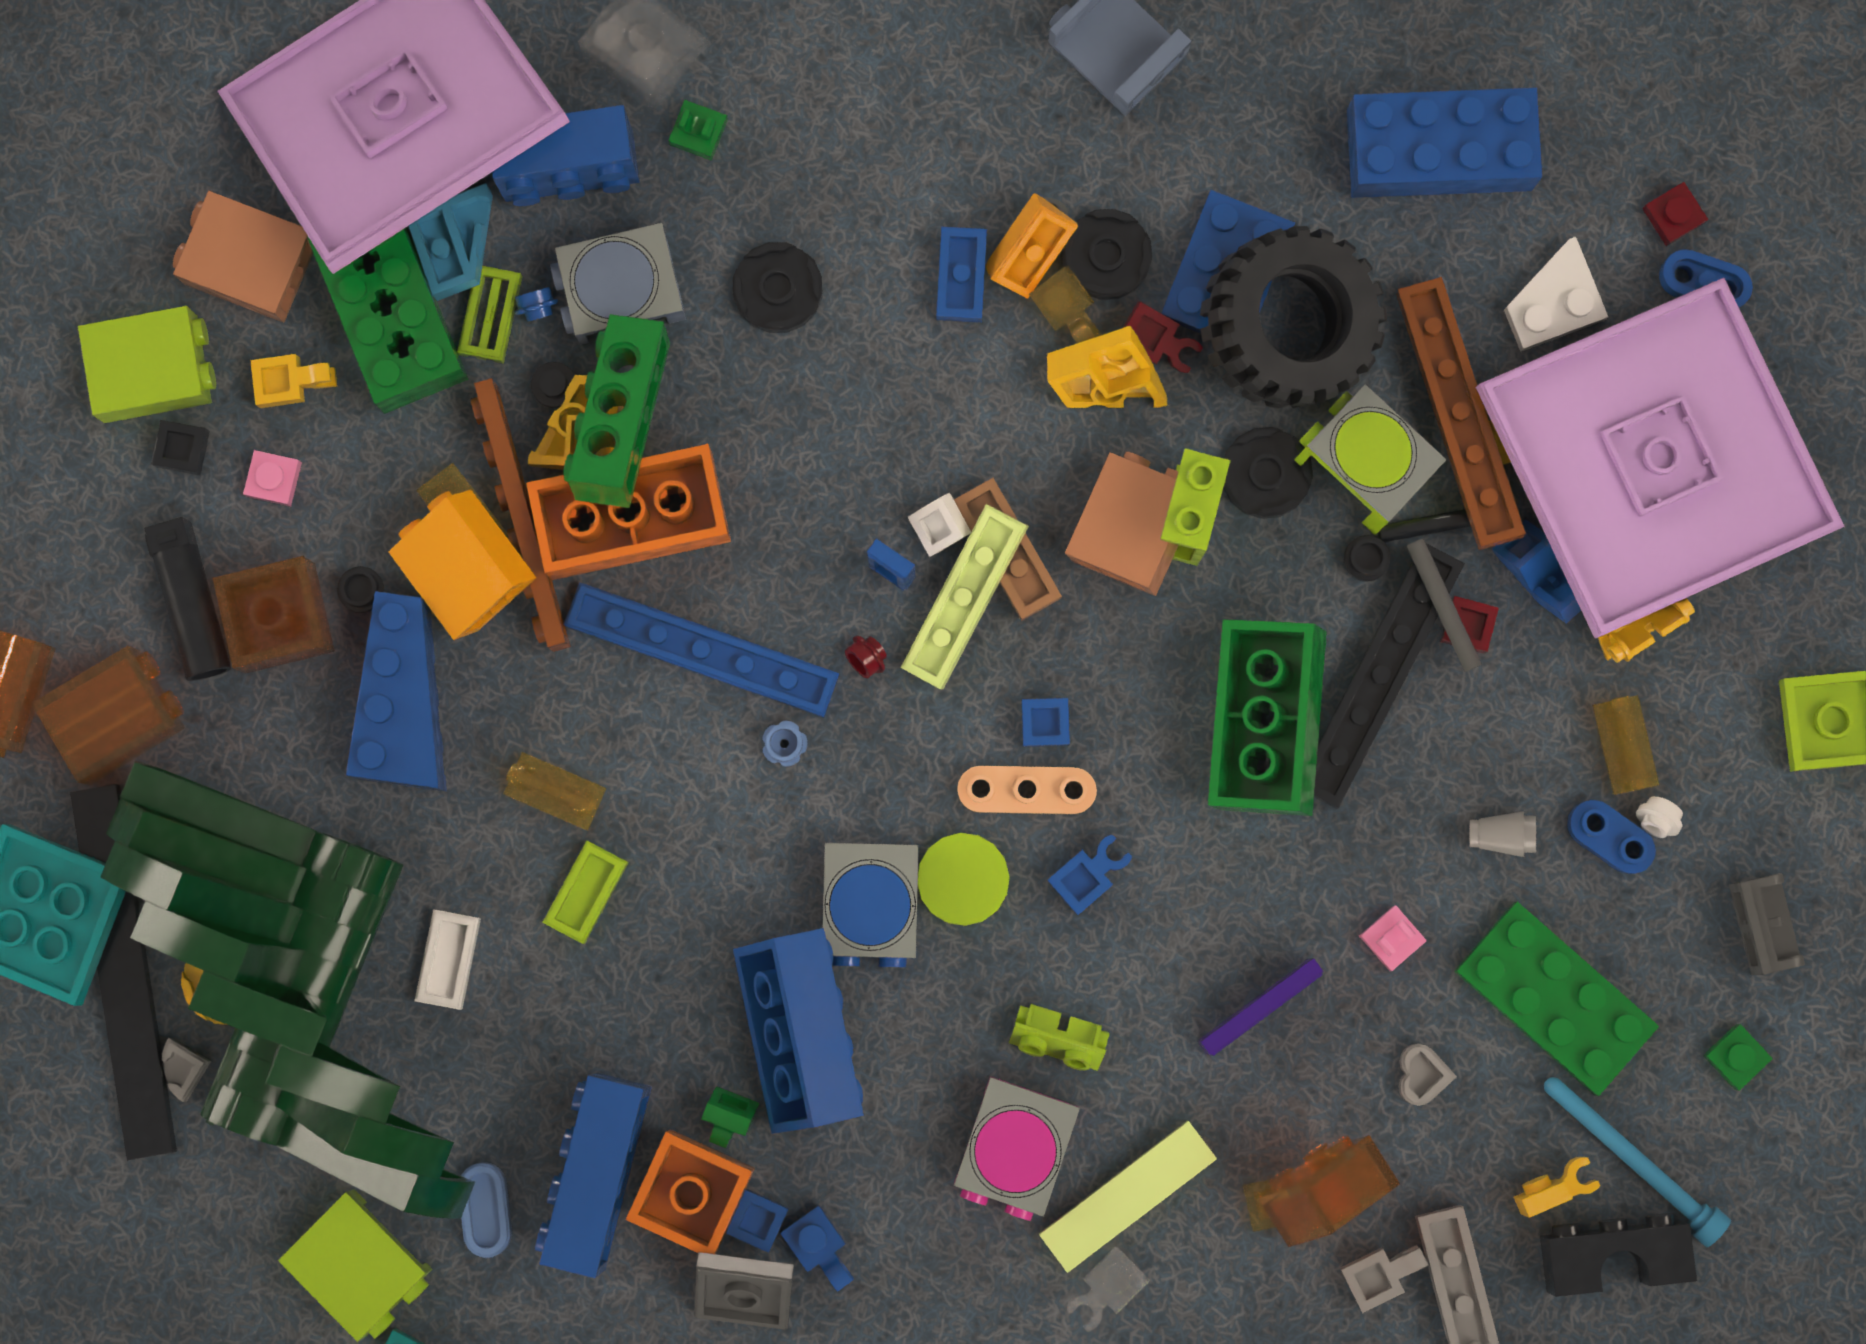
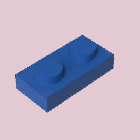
M941 227L936 320L982 323L987 229Z

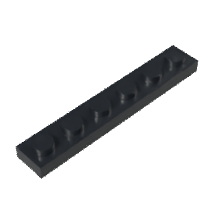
M1426 543L1450 594L1465 563ZM1413 561L1318 743L1314 797L1336 809L1340 807L1438 617V613Z

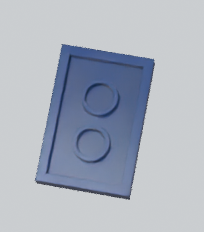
M1210 190L1161 314L1183 327L1201 333V328L1209 326L1208 317L1200 315L1201 303L1211 297V293L1207 292L1205 288L1210 277L1220 273L1218 265L1228 255L1236 252L1238 247L1280 228L1283 231L1293 227L1295 222ZM1272 280L1266 286L1261 297L1259 313L1269 291Z

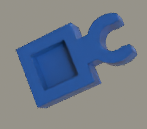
M1109 835L1101 840L1097 846L1096 856L1092 860L1082 849L1047 880L1077 916L1113 885L1104 874L1109 870L1116 871L1124 868L1132 859L1129 853L1124 855L1119 861H1112L1107 857L1106 849L1108 845L1115 841L1114 835Z

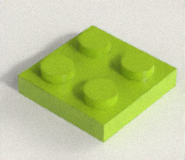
M1866 671L1779 680L1790 772L1866 765Z

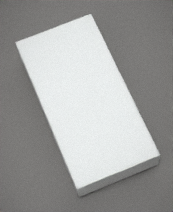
M433 909L415 996L416 1002L458 1010L463 1009L481 918Z

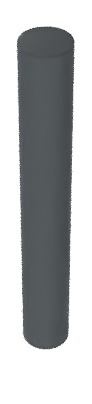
M1424 539L1407 545V549L1464 671L1467 672L1482 665Z

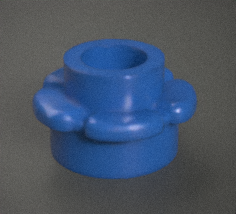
M550 287L515 297L518 310L514 312L516 315L525 314L527 322L553 315L551 305L557 304L558 299H553Z

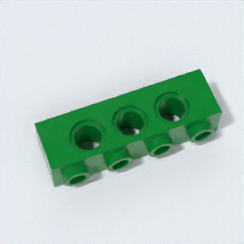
M610 314L606 331L600 330L598 333L595 348L598 362L595 372L590 371L587 375L585 397L588 401L585 413L579 412L575 422L574 436L577 440L574 454H568L564 465V480L569 483L575 500L630 508L670 347L667 331L662 321ZM626 365H632V366H634V367H633L630 371H628V372H624V373H619V372H617V371H618L621 367H623V366H626ZM612 407H624L616 414L606 413ZM602 448H614L613 451L607 455H595Z

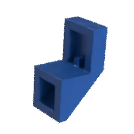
M1525 519L1522 522L1526 533L1523 538L1496 545L1492 548V551L1542 607L1563 622L1568 623L1581 609L1545 533Z

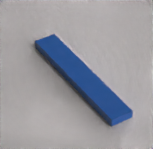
M579 582L564 626L823 718L826 715L840 675L837 672Z

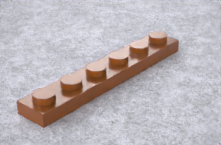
M1439 277L1400 288L1396 293L1397 300L1478 550L1521 539L1526 533L1484 404L1476 389L1477 383L1443 279Z
M492 378L476 382L474 386L478 397L470 399L478 425L485 423L490 439L483 442V448L489 467L498 468L502 484L495 485L502 512L510 511L514 525L513 528L507 529L508 538L516 551L522 554L523 560L537 577L523 590L526 599L534 598L538 615L531 617L536 638L539 644L546 642L547 647L553 652L569 648L571 645L566 627L564 626L553 580L544 573L529 495L499 387Z

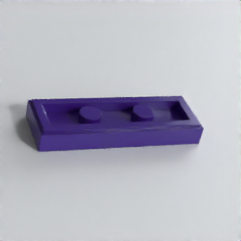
M1314 958L1307 959L1197 1042L1207 1055L1214 1056L1320 978L1324 971Z

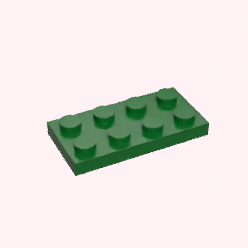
M1518 901L1510 906L1454 971L1593 1095L1598 1097L1659 1027Z

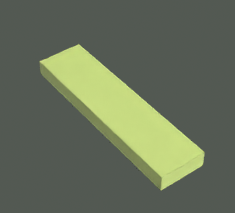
M988 504L985 505L900 668L939 689H944L1029 527L1028 525Z
M1187 1120L1046 1227L1039 1235L1068 1273L1217 1160V1158Z

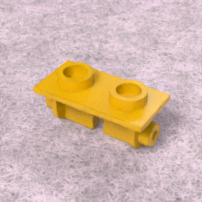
M1685 598L1598 637L1607 661L1612 658L1616 663L1623 659L1626 662L1630 661L1633 656L1655 643L1653 635L1650 634L1652 631L1656 630L1664 637L1682 624L1688 623L1690 621L1689 616L1695 613L1692 604Z

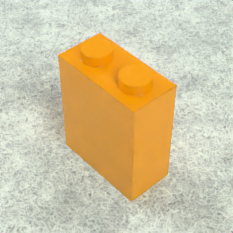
M472 490L454 495L447 491L436 497L427 506L430 513L423 519H416L405 526L398 534L401 540L388 551L453 640L479 631L537 578Z

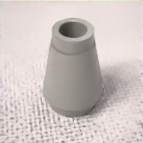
M1524 811L1479 818V820H1470L1469 847H1478L1479 849L1524 857V853H1536V816H1524Z

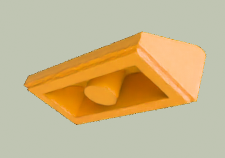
M1034 193L986 262L985 267L990 279L1028 299L1077 229V222L1046 199Z

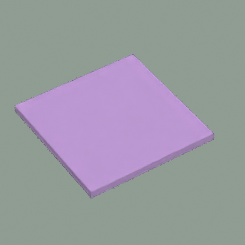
M359 0L218 90L219 95L332 274L570 122L561 106L485 0Z
M1725 278L1480 383L1476 387L1595 639L1845 527Z

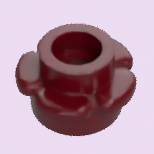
M858 635L852 638L854 643L845 650V656L851 666L866 679L875 673H883L885 670L883 660L887 658V655L881 644L871 636L866 639Z

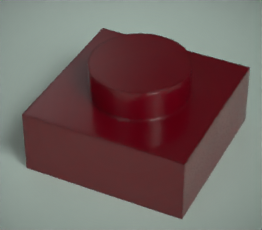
M1685 182L1647 203L1642 208L1666 246L1709 220Z
M1453 596L1451 599L1476 652L1487 653L1499 608ZM1443 627L1440 642L1452 645Z

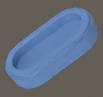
M480 1162L468 1167L461 1175L475 1182L461 1220L463 1238L467 1248L476 1256L490 1258L500 1254L508 1247L512 1238V1225L507 1181L504 1173L494 1164Z

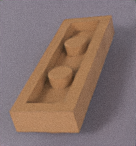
M994 478L954 499L971 532L986 504L1017 519ZM1025 533L999 582L1021 621L1062 598Z

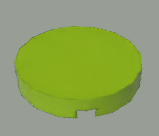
M957 833L941 838L928 848L919 863L918 889L921 900L934 916L948 924L968 926L983 922L998 911L1007 896L1010 876L1005 858L993 843L979 835Z

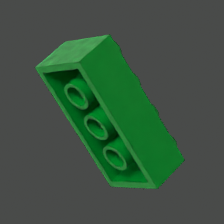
M407 227L334 274L326 266L307 236L374 404L384 414L469 380L437 300L432 296L421 261ZM375 260V271L367 274L364 270L367 268V263ZM392 301L391 310L393 313L385 316L381 311L384 309L383 305ZM408 342L410 344L408 347L410 355L402 358L398 353L400 346Z
M1223 620L1208 806L1225 811L1301 816L1313 815L1327 631L1316 624ZM1274 662V665L1278 666V672L1270 680L1264 674L1267 668L1273 669ZM1270 708V711L1274 712L1275 715L1273 722H1269V726L1261 723V718L1263 714L1269 715ZM1266 755L1267 758L1271 759V764L1264 773L1257 770L1259 760L1265 761Z

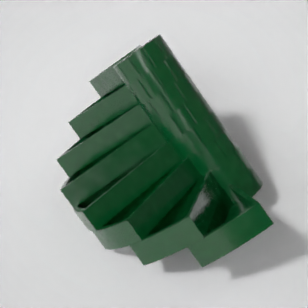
M135 761L106 832L110 838L115 840V843L100 878L146 900L130 937L131 939L204 970L188 1009L235 1027L201 1111V1116L206 1119V1123L214 1126L216 1124L245 1137L277 1146L403 1212L436 1218H461L475 1182L444 1169L454 1142L390 1113L400 1086L330 1047L404 864L353 843L319 832L159 767Z

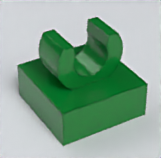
M684 100L668 140L669 145L712 161L728 120L727 115Z
M716 1086L701 1120L714 1124L709 1142L727 1148L734 1132L746 1136L754 1120L759 1102Z

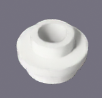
M1655 796L1650 797L1647 803L1641 804L1636 811V816L1641 822L1642 829L1652 836L1658 838L1676 836L1682 828V822L1680 821L1683 816L1682 810L1667 799Z

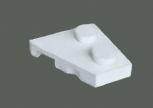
M1576 237L1570 238L1504 309L1520 352L1600 323L1608 318Z

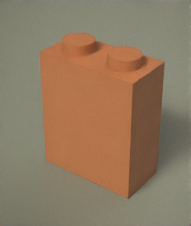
M208 191L204 202L199 201L192 212L190 225L193 228L187 242L181 243L175 252L173 259L175 271L173 275L184 285L284 323L313 255L312 248L307 239L308 235L300 225Z
M1125 452L1123 457L1109 453L1065 554L1074 563L1156 596L1178 548L1177 544L1160 540L1178 471L1167 468L1165 474L1150 469L1151 462L1134 453Z

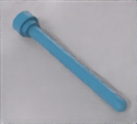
M1550 1077L1545 1081L1544 1090L1549 1096L1689 1219L1687 1223L1693 1229L1691 1235L1707 1248L1723 1235L1729 1227L1731 1219L1718 1207L1710 1208L1707 1204L1701 1206L1560 1079Z

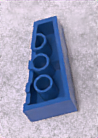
M375 591L346 776L359 780L447 792L442 755L443 742L442 734L440 733L438 688L436 687L434 666L435 654L431 610L421 597Z

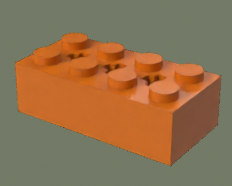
M709 444L642 458L631 501L636 510H641L640 513L635 514V520L626 522L624 517L619 519V515L626 512V507L575 500L569 483L564 480V475L526 483L544 573L551 580L731 542L714 458ZM673 494H678L681 500L686 499V503L681 504L680 510L677 512H671L670 508L664 509V505L670 503V496ZM587 513L591 519H595L593 523L589 524V530L582 532L579 527L574 528L575 524L581 522L580 515Z

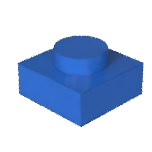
M1068 698L1021 700L1023 747L1070 745Z
M746 1189L726 1234L769 1253L789 1208Z

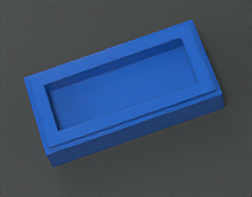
M875 539L867 551L869 568L901 590H907L916 578L915 565L878 539Z

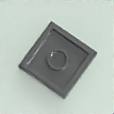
M699 1252L696 1265L694 1317L776 1329H788L794 1265Z

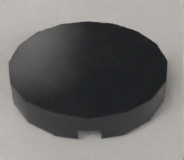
M1098 209L1085 214L1084 217L1077 221V229L1062 249L1063 269L1070 283L1084 295L1099 300L1119 299L1134 292L1146 279L1152 262V246L1147 232L1144 231L1143 227L1138 224V221L1133 216L1116 209Z
M768 242L751 249L744 256V260L739 264L738 269L736 268L733 276V298L740 314L753 327L768 333H788L804 326L816 314L823 297L822 276L815 260L810 255L787 242Z
M1274 427L1254 428L1237 437L1224 456V459L1230 460L1223 487L1230 502L1243 513L1261 519L1281 517L1296 509L1308 494L1313 479L1311 457L1301 466L1294 460L1305 447L1295 436L1292 437L1290 434L1283 432V430Z

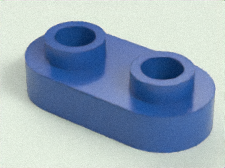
M1684 249L1674 252L1663 262L1659 271L1661 286L1669 295L1676 298L1722 278H1725L1727 284L1731 287L1732 295L1739 308L1749 300L1752 294L1751 278L1743 268L1693 250ZM1676 269H1683L1688 273L1689 281L1687 283L1679 282L1676 279Z
M1589 800L1576 805L1571 810L1567 821L1571 837L1612 868L1624 874H1635L1646 870L1652 864L1656 849L1651 836L1602 801ZM1591 814L1598 816L1601 820V827L1597 832H1593L1587 827V818ZM1630 841L1636 843L1639 847V855L1635 859L1629 858L1625 852V847Z

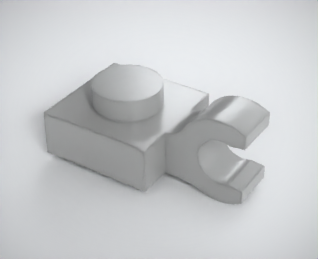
M1418 1245L1398 1253L1391 1259H1388L1384 1249L1381 1247L1340 1267V1270L1361 1312L1364 1313L1405 1293L1399 1279L1428 1266V1263Z

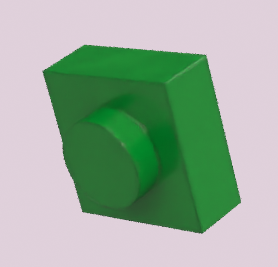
M1736 1024L1703 1055L1721 1076L1738 1091L1773 1060L1741 1024Z

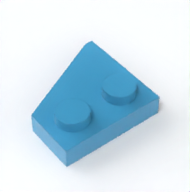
M486 183L455 195L409 225L432 296L437 301L480 284L493 198L491 189Z

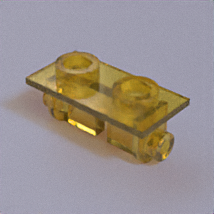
M1638 695L1625 696L1592 705L1613 795L1658 786V776Z
M522 752L517 764L513 763L508 771L506 780L509 782L503 794L588 831L607 788Z

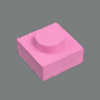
M254 450L243 495L291 507L302 462L297 459Z

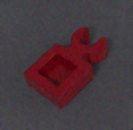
M1141 301L1137 302L1124 327H1132L1152 363L1157 364L1164 354L1168 357L1171 367L1179 372L1189 373L1191 369L1179 359V352L1182 348L1190 347L1196 352H1201L1203 349L1202 345L1194 339H1177L1173 335L1180 324Z

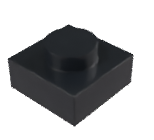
M160 420L151 465L156 468L201 476L210 431L203 427Z

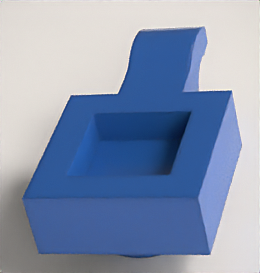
M820 1205L780 1233L805 1270L808 1272L819 1264L837 1292L854 1280L849 1270L836 1254V1251L847 1243Z

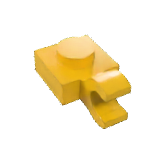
M296 354L250 360L255 405L259 408L305 402L304 388L320 389L337 386L336 368H330L329 363H317L301 367L300 357Z
M1587 1157L1571 1159L1566 1164L1560 1179L1550 1180L1548 1175H1543L1522 1185L1524 1192L1514 1196L1521 1215L1530 1218L1572 1200L1573 1196L1596 1191L1600 1187L1598 1180L1594 1179L1581 1184L1576 1178L1578 1169L1590 1163Z

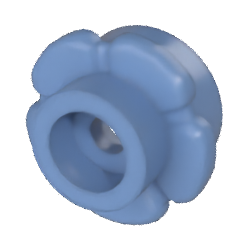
M782 721L779 725L769 726L762 737L765 743L763 753L771 763L779 762L785 767L792 766L799 762L801 753H805L807 750L808 742L806 735L801 733L799 726L791 721ZM783 739H786L789 742V746L787 748H782L780 746V742Z

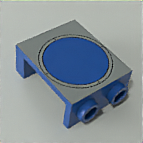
M825 843L823 928L826 939L830 942L833 950L832 966H860V957L879 958L878 967H906L907 958H916L919 845Z

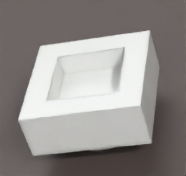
M950 493L908 516L929 557L971 534V530Z

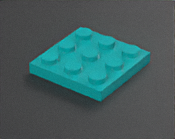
M2 824L0 828L1 976L73 1006L83 1005L126 892L100 878L106 863L14 825Z

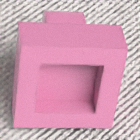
M1396 905L1359 935L1389 971H1393L1427 941Z

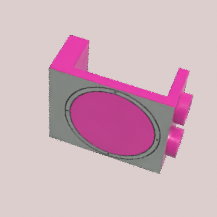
M990 1076L966 1151L954 1180V1186L962 1188L960 1197L985 1206L989 1198L1007 1204L1005 1213L1031 1221L1033 1213L1044 1217L1080 1108Z

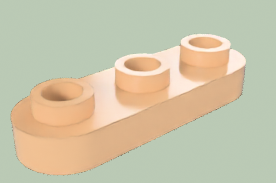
M975 766L963 773L958 782L957 789L961 803L973 812L1021 814H1079L1086 811L1093 804L1097 792L1092 776L1085 770L1074 767ZM978 780L987 782L990 787L989 794L983 798L976 797L972 793V785ZM1024 781L1032 782L1036 787L1035 795L1028 799L1021 797L1018 792L1020 783ZM1070 782L1078 783L1082 787V795L1078 799L1068 798L1064 791L1066 784Z

